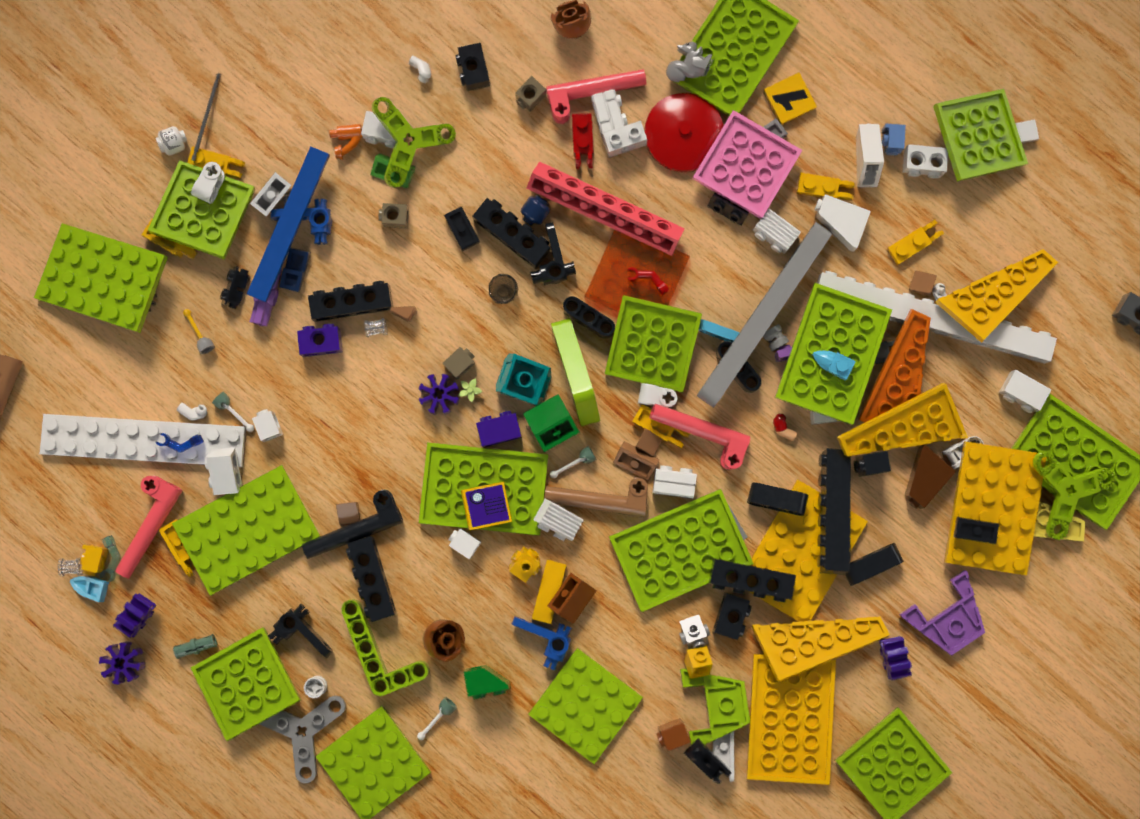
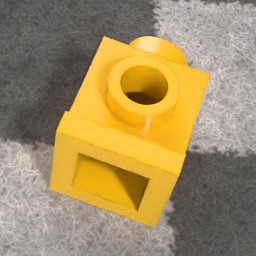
M83 544L82 549H86L80 559L83 574L95 576L96 573H103L109 549Z

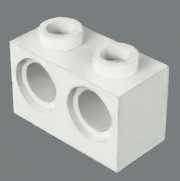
M908 144L904 149L902 173H908V176L918 177L921 174L928 175V178H940V176L947 172V149ZM911 158L918 159L919 165H914L911 162ZM931 160L938 161L939 167H934L931 164Z

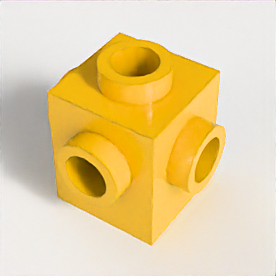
M524 546L520 551L517 550L511 557L512 562L509 564V572L525 583L531 575L535 576L541 568L539 554L532 548L528 550Z

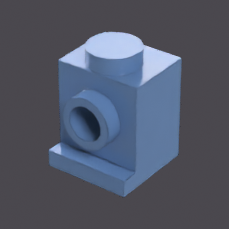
M885 124L881 133L885 134L882 136V146H885L884 152L886 155L896 156L904 150L906 125Z

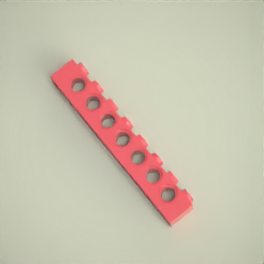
M539 162L533 170L526 188L671 256L685 229L542 162Z

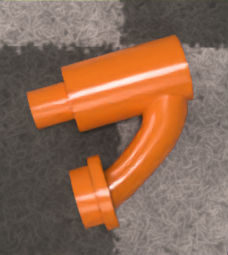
M361 124L337 126V129L329 130L330 138L338 137V140L351 139L345 147L342 148V145L335 147L336 159L343 160V156L359 144L361 138H363L361 135Z

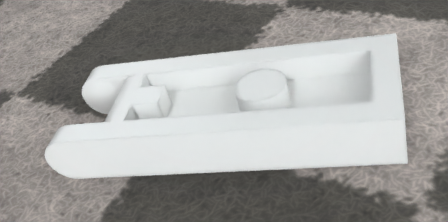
M733 731L713 741V753L732 772L729 776L730 782H734Z

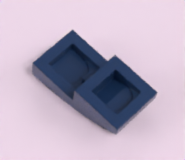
M290 248L286 266L283 268L280 288L300 292L311 252Z

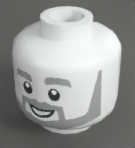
M175 126L159 131L158 137L155 138L161 153L165 152L169 156L185 149L184 143L187 142L184 131H179Z

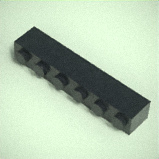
M827 448L819 455L821 474L818 478V485L821 486V494L818 497V506H821V514L818 516V526L821 527V534L818 535L817 540L818 547H820L817 566L820 567V573L845 575L850 572L851 456H845L842 449Z

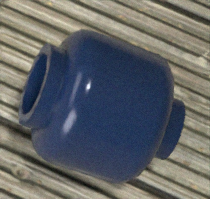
M538 195L528 197L521 208V214L524 216L522 219L531 226L534 223L537 225L542 224L550 213L549 203Z

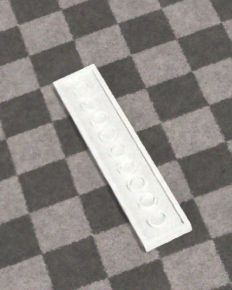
M43 414L39 454L205 465V458L211 450L235 448L238 465L243 467L246 427Z

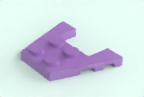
M963 570L949 580L961 599L927 621L916 604H913L899 614L901 618L949 655L955 654L985 633L980 612L974 599L973 588L970 585L969 575L966 570Z

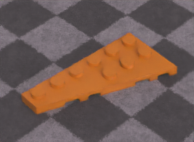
M910 309L858 420L867 422L921 394L923 363H925V349L928 342L931 317Z

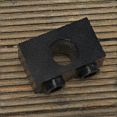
M481 42L457 47L459 54L455 55L458 67L462 66L463 73L460 74L462 86L466 85L467 91L489 87L490 80ZM470 64L477 65V68L473 71L467 69Z
M888 451L860 455L855 457L856 461L853 462L855 473H858L859 477L891 471Z
M724 593L712 632L738 640L739 636L742 637L746 625H743L744 619L749 617L752 608L749 605L750 601ZM731 611H736L738 613V620L731 623L728 620V614Z

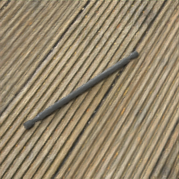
M220 73L216 75L191 159L192 161L196 160V154L205 130L218 86V80L221 76Z

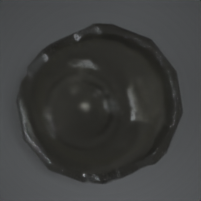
M498 274L489 283V296L497 304H508L514 301L518 295V283L509 274Z

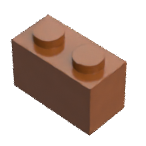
M570 572L548 604V607L574 624L597 590Z
M681 718L658 726L660 732L656 733L661 747H666L667 751L691 743Z

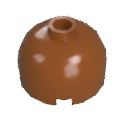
M578 0L568 1L559 5L555 14L552 12L551 21L559 35L564 38L577 39L588 31L591 26V12L586 2L583 1L584 4L578 3Z
M439 619L432 622L426 628L423 635V645L427 653L436 660L447 662L455 659L461 653V645L465 642V635L461 625L452 620Z

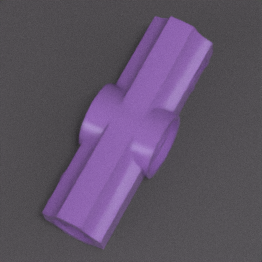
M282 268L267 303L253 297L255 303L250 323L268 327L272 307L275 306L278 299L277 288Z

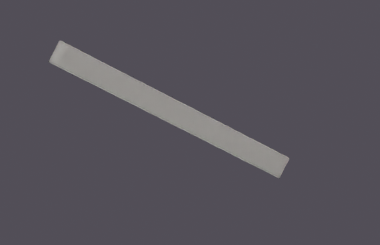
M814 223L697 394L698 398L713 408L716 406L831 237L832 232L819 223Z

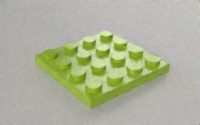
M1004 89L940 102L933 106L957 182L1028 164Z
M179 160L148 228V232L225 260L254 194L255 187L225 176L216 199L210 204L191 195L192 187L203 168Z
M623 295L605 374L683 392L702 313Z
M264 627L191 667L226 741H230L301 701Z
M576 648L528 715L595 764L643 697L579 648Z
M383 705L315 756L361 819H371L431 773V770Z
M898 707L835 759L883 819H899L953 773Z

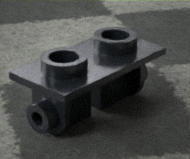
M714 193L707 207L742 226L749 212L736 204H730L731 201Z
M238 266L234 267L233 270H229L226 278L229 281L227 288H223L220 295L221 305H226L228 302V307L233 309L240 305L243 292L238 291L237 287L245 289L249 278V271L241 269L239 272Z

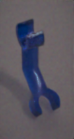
M160 433L166 440L163 444L161 442H156V444L163 447L167 446L182 453L202 444L204 440L201 435L198 436L197 434L180 444L172 440L168 434Z

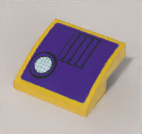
M504 482L461 490L469 531L512 522Z

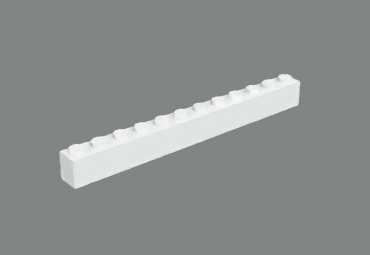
M831 271L822 272L818 277V284L892 309L889 318L891 321L903 324L910 309H913L931 317L930 332L1043 364L1052 360L1057 338L1051 337V334L1048 332H1033L1030 327L1012 326L1011 322L1003 320L981 343L939 305L934 304V301L931 299L923 298L919 300L909 293L901 295L895 293V290L891 288H876V285L870 282L862 284L856 282V279L852 277H837V274Z

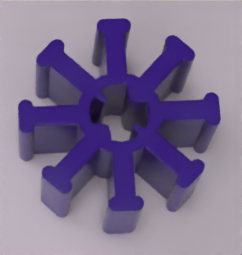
M434 374L429 375L427 378L431 381L433 387L428 388L422 383L420 384L419 390L430 394L427 397L419 398L420 404L425 406V404L433 401L428 411L434 415L437 414L436 410L438 405L441 404L443 413L446 415L451 410L445 402L448 400L458 405L460 401L458 397H452L448 394L456 390L459 391V387L454 382L453 385L445 388L448 380H450L446 374H442L440 385H437ZM437 390L444 391L441 399L438 397L434 398Z
M136 593L131 602H127L123 606L125 609L117 615L115 619L117 622L113 627L127 637L134 638L139 629L145 627V621L152 617L156 604L142 594Z
M898 636L880 640V654L884 659L883 667L884 670H887L888 679L892 681L912 676L910 670L912 665L907 657L909 652L908 648L904 646L903 637Z
M132 642L119 643L120 650L117 647L118 644L109 645L105 648L113 658L108 655L99 658V664H111L109 669L101 672L103 678L111 677L116 672L112 683L118 685L125 682V676L127 682L134 681L139 677L132 668H136V670L144 669L146 662L134 661L136 656L143 654L141 648L133 649V652L129 654ZM124 659L123 666H120L121 660Z

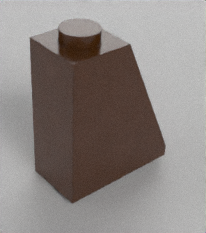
M926 445L920 446L917 450L905 496L908 498L907 502L915 509L925 508L956 473L952 467Z

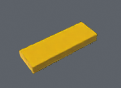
M547 559L532 615L533 620L552 623L554 611L548 607V604L561 587L567 564Z

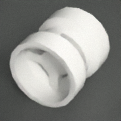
M313 676L305 682L304 692L311 698H318L326 692L328 687L327 681L322 676Z

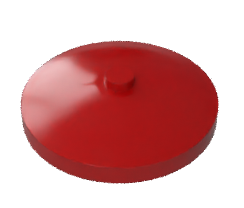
M676 93L660 100L647 117L644 130L647 137V149L654 160L666 169L675 172L696 171L723 128L722 118L712 104L696 94Z

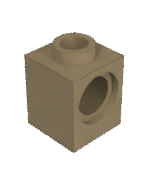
M531 76L515 92L516 103L522 109L527 108L531 112L546 96V88ZM527 92L535 94L531 99L526 98L524 95Z
M383 203L382 209H379L378 219L382 221L383 227L408 228L409 208L407 204ZM391 212L398 213V217L395 220L388 219Z
M459 347L443 362V365L458 380L475 364L472 360L475 356L467 348L463 350Z

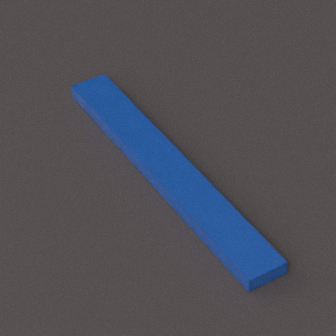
M310 146L247 295L267 303L330 154Z

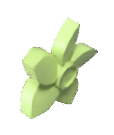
M476 378L471 380L469 384L466 381H461V386L464 389L459 393V396L464 397L468 395V399L473 402L474 394L483 392L480 388L476 387Z

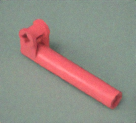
M644 69L546 86L553 120L558 124H564L569 121L570 100L590 97L593 94L603 93L612 89L620 91L645 86L646 75Z
M654 404L650 413V419L723 445L724 449L720 458V464L724 469L731 470L741 466L750 443V436L658 404ZM728 457H732V460H734L733 464L728 460Z
M146 476L141 481L142 491L155 498L156 501L115 570L116 573L128 579L183 491L176 485L158 476ZM149 481H154L153 484H154L156 487L149 489V488H150V484H148V482H149Z

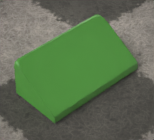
M381 153L376 155L370 175L385 180L384 176L390 157ZM410 166L405 183L401 187L406 189L409 187L415 172V166ZM397 172L391 173V181L398 183L400 180L399 174Z

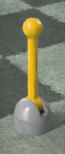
M185 309L183 315L188 318L199 338L197 341L198 351L200 354L212 351L215 348L213 342L209 338L202 337L191 317V311Z

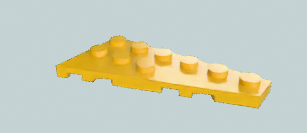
M1042 249L1015 264H1010L998 272L991 273L962 289L937 299L935 303L982 343L1056 266L1058 261Z
M941 383L837 437L845 456L968 438L945 383Z
M881 617L752 625L753 632L778 683L890 636Z

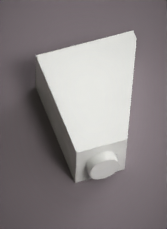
M859 124L856 135L857 187H878L884 165L879 124Z
M825 194L822 200L818 199L814 209L817 211L816 218L845 247L854 252L858 248L871 211Z

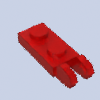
M592 113L572 114L573 152L576 169H580V155L584 154L588 155V168H593Z

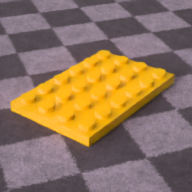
M964 441L944 559L945 563L1027 576L1043 477L1033 466V458L1037 453ZM1043 457L1040 460L1042 468L1045 467L1047 457ZM962 517L998 523L999 529L996 544L953 537L956 518Z
M797 479L791 490L809 495L804 516L778 511L752 555L751 559L754 564L750 566L796 575L792 600L786 599L785 603L773 600L774 596L766 595L765 598L760 599L796 621L801 622L811 621L837 574L820 573V567L817 566V558L820 555V547H818L817 540L818 535L821 534V527L818 526V516L821 514V506H818V497L821 493ZM850 511V552L868 522ZM750 575L747 578V585L749 587L756 585L757 579L754 575ZM771 579L767 582V588L769 591H774L777 583L774 579Z
M753 654L747 779L830 785L836 659L778 683L765 654Z

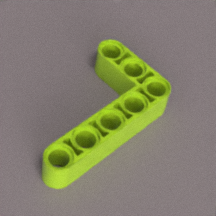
M568 318L551 323L580 425L582 427L599 422L600 416L595 394L571 319Z
M355 599L344 602L341 611L370 688L375 695L384 696L421 681L428 676L430 671L429 665L421 660L388 673L362 604ZM350 603L355 604L357 607L354 615L347 611V606ZM357 622L362 623L364 626L362 634L357 633L354 629ZM363 642L371 644L372 649L369 653L362 650ZM371 661L378 663L379 670L377 672H372L369 669ZM416 665L424 667L425 674L423 676L416 675L414 671ZM397 673L405 675L406 680L404 683L400 684L396 681L395 676ZM381 680L386 683L385 691L377 689L376 684L378 681Z

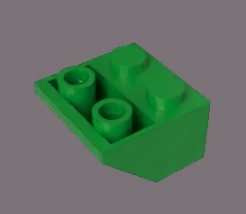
M559 394L523 413L544 452L580 433Z
M487 665L467 668L463 672L468 697L473 696V699L485 698L487 693L491 692L494 695L505 694L511 686L508 679Z

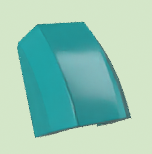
M509 353L504 359L496 382V392L533 405H539L545 398L552 378L551 368L517 354Z

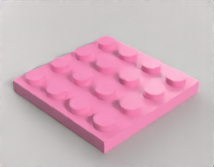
M733 110L692 179L761 219L802 150Z

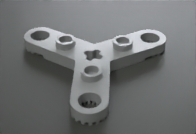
M338 695L332 696L303 718H299L286 711H281L260 723L264 727L292 738L295 776L299 782L310 783L315 779L317 768L314 735L344 713L346 702ZM333 700L341 704V709L338 712L330 709V703ZM298 726L307 728L305 731L306 736L303 734L298 735ZM303 767L311 769L312 774L310 778L302 777L300 772Z

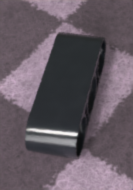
M570 296L564 300L563 311L568 317L602 338H610L614 334L615 324L610 318L577 297ZM574 302L578 308L575 311H569L566 308L567 304ZM586 313H592L595 319L592 322H586L583 316ZM602 324H609L612 330L609 333H604L600 327Z
M725 341L718 346L716 356L719 361L723 357L721 348H729L732 344L731 342ZM746 360L743 365V371L738 372L734 379L745 392L753 393L761 386V378ZM748 378L756 381L755 388L747 386L746 380Z
M753 482L747 503L757 507L804 516L809 495Z
M892 543L850 562V572L845 574L850 586H853L904 561L896 544Z

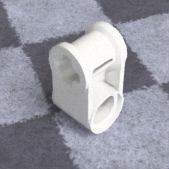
M209 162L203 167L200 176L192 187V196L210 204L214 202L225 179V174L219 164Z
M641 383L638 404L647 406L658 404L667 408H671L676 404L677 394L674 390ZM667 393H670L671 397L674 398V401H670L669 404L665 403V399H662L663 396H667Z
M977 436L965 438L942 453L948 457L952 464L951 467L956 469L960 467L964 441L970 442L973 440L975 443L984 444L981 438Z

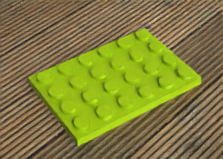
M718 0L691 41L696 43L697 49L703 47V57L709 54L713 55V62L707 75L697 78L685 77L684 81L675 83L692 94L703 98L727 116H730L733 110L740 114L799 23V20L767 0ZM682 55L680 61H684L686 56Z
M61 223L34 298L141 333L168 257Z
M814 283L775 398L853 425L892 309ZM823 350L834 353L838 352L856 362L847 380H843L821 368L814 359L813 352Z
M1052 394L1048 395L1041 410L1034 413L1011 447V449L1035 453L1041 451L1051 453L1072 477L1099 468L1113 470L1116 474L1115 485H1112L1109 489L1079 498L1075 508L1076 511L1104 530L1109 528L1140 481V455ZM1107 473L1101 476L1103 483H1106L1108 480ZM1043 478L1042 487L1055 496L1056 492ZM1066 488V492H1072V488Z
M427 442L418 523L468 528L461 490L504 482L512 522L479 530L540 536L541 529L537 527L539 523L533 519L544 501L548 454Z
M283 465L241 486L238 493L226 494L172 523L210 596L302 547V544L320 537Z
M721 489L609 536L641 612L708 584L713 559L748 566L754 564Z

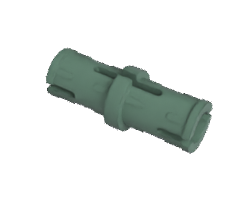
M214 634L200 639L193 638L190 642L174 646V655L179 659L193 653L195 655L200 654V651L217 647V640Z

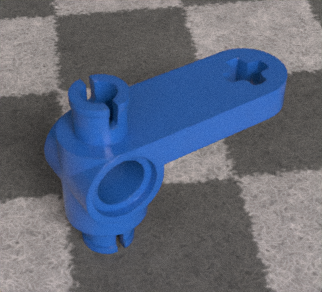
M315 199V208H307L303 220H309L311 223V234L315 235L314 244L321 245L322 243L325 245L327 244V235L331 234V210L327 208L326 199H321V201ZM272 209L271 219L278 221L283 209ZM319 216H325V221L322 224L316 223V219Z
M514 616L512 625L549 639L544 652L547 658L543 666L548 668L550 663H552L550 669L556 670L558 661L563 662L571 641L568 635L572 628L566 626L565 631H563L565 625L559 623L558 630L555 632ZM561 639L564 642L563 649L555 650L552 646L553 641Z

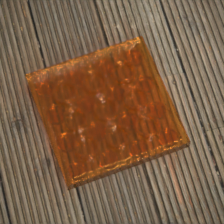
M614 229L585 294V298L617 312L620 310L623 295L669 305L690 255L675 249L671 256ZM634 267L640 271H655L668 286L669 291L662 296L651 279H637L634 282L628 281V277H635L636 274L635 272H628L627 269Z

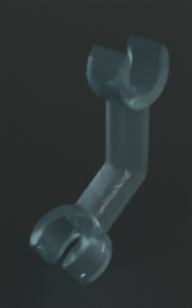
M111 535L102 539L104 546L112 556L107 569L100 574V578H103L105 573L108 572L111 575L108 582H112L115 579V570L121 560L116 542Z

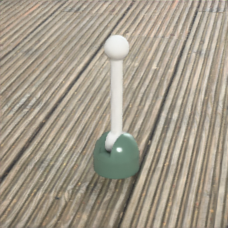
M225 392L220 393L213 400L212 404L219 409H228L246 427L248 432L254 430L252 424H248L230 407V398Z
M590 447L584 448L577 460L557 471H551L550 477L553 479L557 478L558 474L579 462L586 464L594 462L596 458Z
M444 697L439 704V714L423 732L417 734V738L424 740L425 734L440 717L452 714L457 709V706L449 698Z

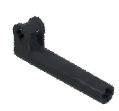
M385 489L375 493L373 503L377 514L302 544L306 558L315 557L344 546L347 543L360 540L403 523L402 515L392 493ZM381 493L383 496L388 497L385 501L386 504L378 500L381 497Z

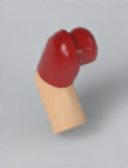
M777 414L773 419L776 433L794 441L797 432L787 427L784 414Z

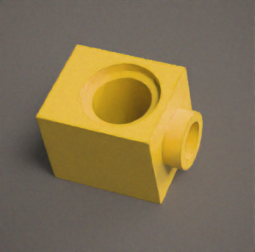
M707 646L687 650L684 663L689 678L693 679L710 675L713 663Z

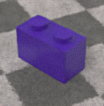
M506 411L499 413L500 417L492 419L491 416L480 418V422H477L476 425L483 448L522 438L516 413Z

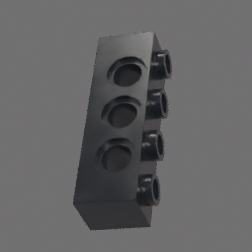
M486 198L473 214V221L536 269L550 252L549 242L542 236L538 238L534 235V230L527 224H520L517 221V216L512 212L506 213L502 210L503 206L495 199L491 201ZM494 216H501L503 219L501 223L494 224L492 218ZM510 228H516L518 233L515 236H509L507 231ZM524 241H533V247L529 249L523 247Z
M375 281L370 286L356 284L353 285L352 289L337 287L333 289V292L325 293V290L314 291L313 295H308L311 319L314 322L387 311L393 307L390 285L384 281ZM369 293H375L376 295L372 302L366 301V296ZM349 296H355L356 298L355 303L352 305L346 304V299ZM330 299L336 301L333 308L326 307V303Z
M374 536L347 543L349 547L346 549L349 560H353L354 568H352L353 576L360 583L358 588L359 596L366 603V607H364L366 618L374 622L396 615L397 611ZM363 554L368 555L370 559L369 564L366 566L360 563V557ZM368 574L375 576L376 581L373 585L366 583L365 579ZM374 593L379 594L382 598L379 605H375L371 600Z
M713 559L708 583L713 584V588L725 590V586L731 587L733 592L745 594V591L754 592L753 596L760 598L771 595L774 596L773 600L785 603L786 599L792 600L796 575ZM730 571H734L737 575L733 583H729L726 579V575ZM750 575H754L757 579V583L753 587H749L746 582ZM771 579H774L777 583L774 591H769L767 588V582Z

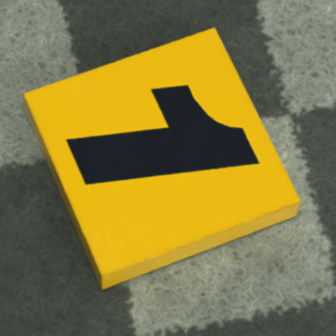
M800 72L763 90L781 125L817 108Z

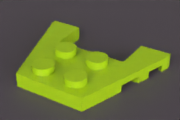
M680 669L682 688L704 686L710 729L689 731L690 746L697 738L706 745L750 724L744 681L714 675L690 679L687 669Z

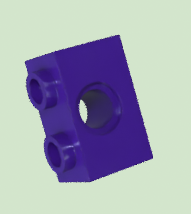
M334 324L322 325L323 328L316 329L314 326L302 327V330L297 331L299 355L309 357L343 353L340 328ZM324 335V342L317 345L315 343L316 337Z

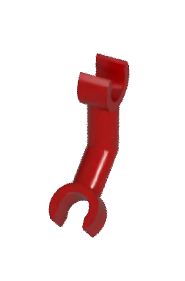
M634 267L627 269L628 272H635L636 274L635 277H628V281L634 282L637 279H651L662 296L669 291L668 286L655 271H640Z

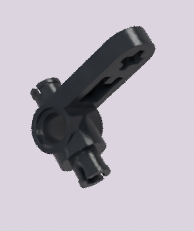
M550 222L546 223L545 226L554 261L539 266L540 270L530 272L533 284L543 282L544 285L558 284L567 280L568 275L576 274L573 261L564 264L554 223ZM558 268L561 274L553 277L550 275V270Z
M300 604L295 610L290 608L273 625L275 630L268 635L278 645L283 638L288 640L299 630L324 657L328 658L333 653L332 648L303 619L310 613L308 609L302 612L305 608L303 604ZM288 617H292L295 620L293 628H289L286 625Z

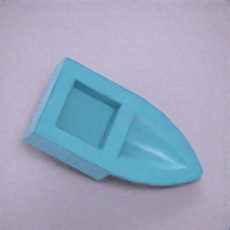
M824 350L813 352L814 359L821 368L843 380H847L856 362L838 352L834 353Z
M78 576L70 580L73 589L81 596L96 602L105 601L109 582L87 576Z

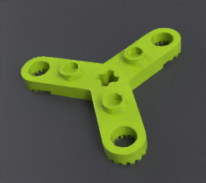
M380 97L372 103L374 115L396 141L384 176L386 184L392 188L401 187L405 183L416 149L449 144L456 137L455 128L450 124L412 128L389 98ZM379 102H384L387 105L386 113L379 112L377 107ZM443 128H446L450 133L447 140L441 136L440 132ZM406 134H408V137H412V141L409 142V145L407 142H404V138H406L407 136ZM397 172L399 174L400 180L398 183L391 181V173Z
M1044 451L1037 453L1033 458V466L1056 492L1046 526L1047 535L1056 540L1064 539L1063 537H1066V534H1068L1067 531L1069 530L1070 522H1072L1078 499L1111 488L1112 485H1115L1114 482H1116L1115 472L1108 468H1099L1072 477L1051 453ZM1043 457H1047L1048 463L1042 468L1040 460ZM1107 473L1108 480L1106 483H1103L1101 476ZM1066 488H1072V492H1066ZM1060 524V532L1054 534V526Z

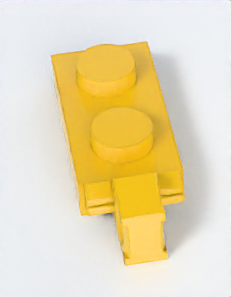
M152 219L141 234L145 239L180 258L183 254L191 259H194L197 255L196 250L150 234L148 228Z

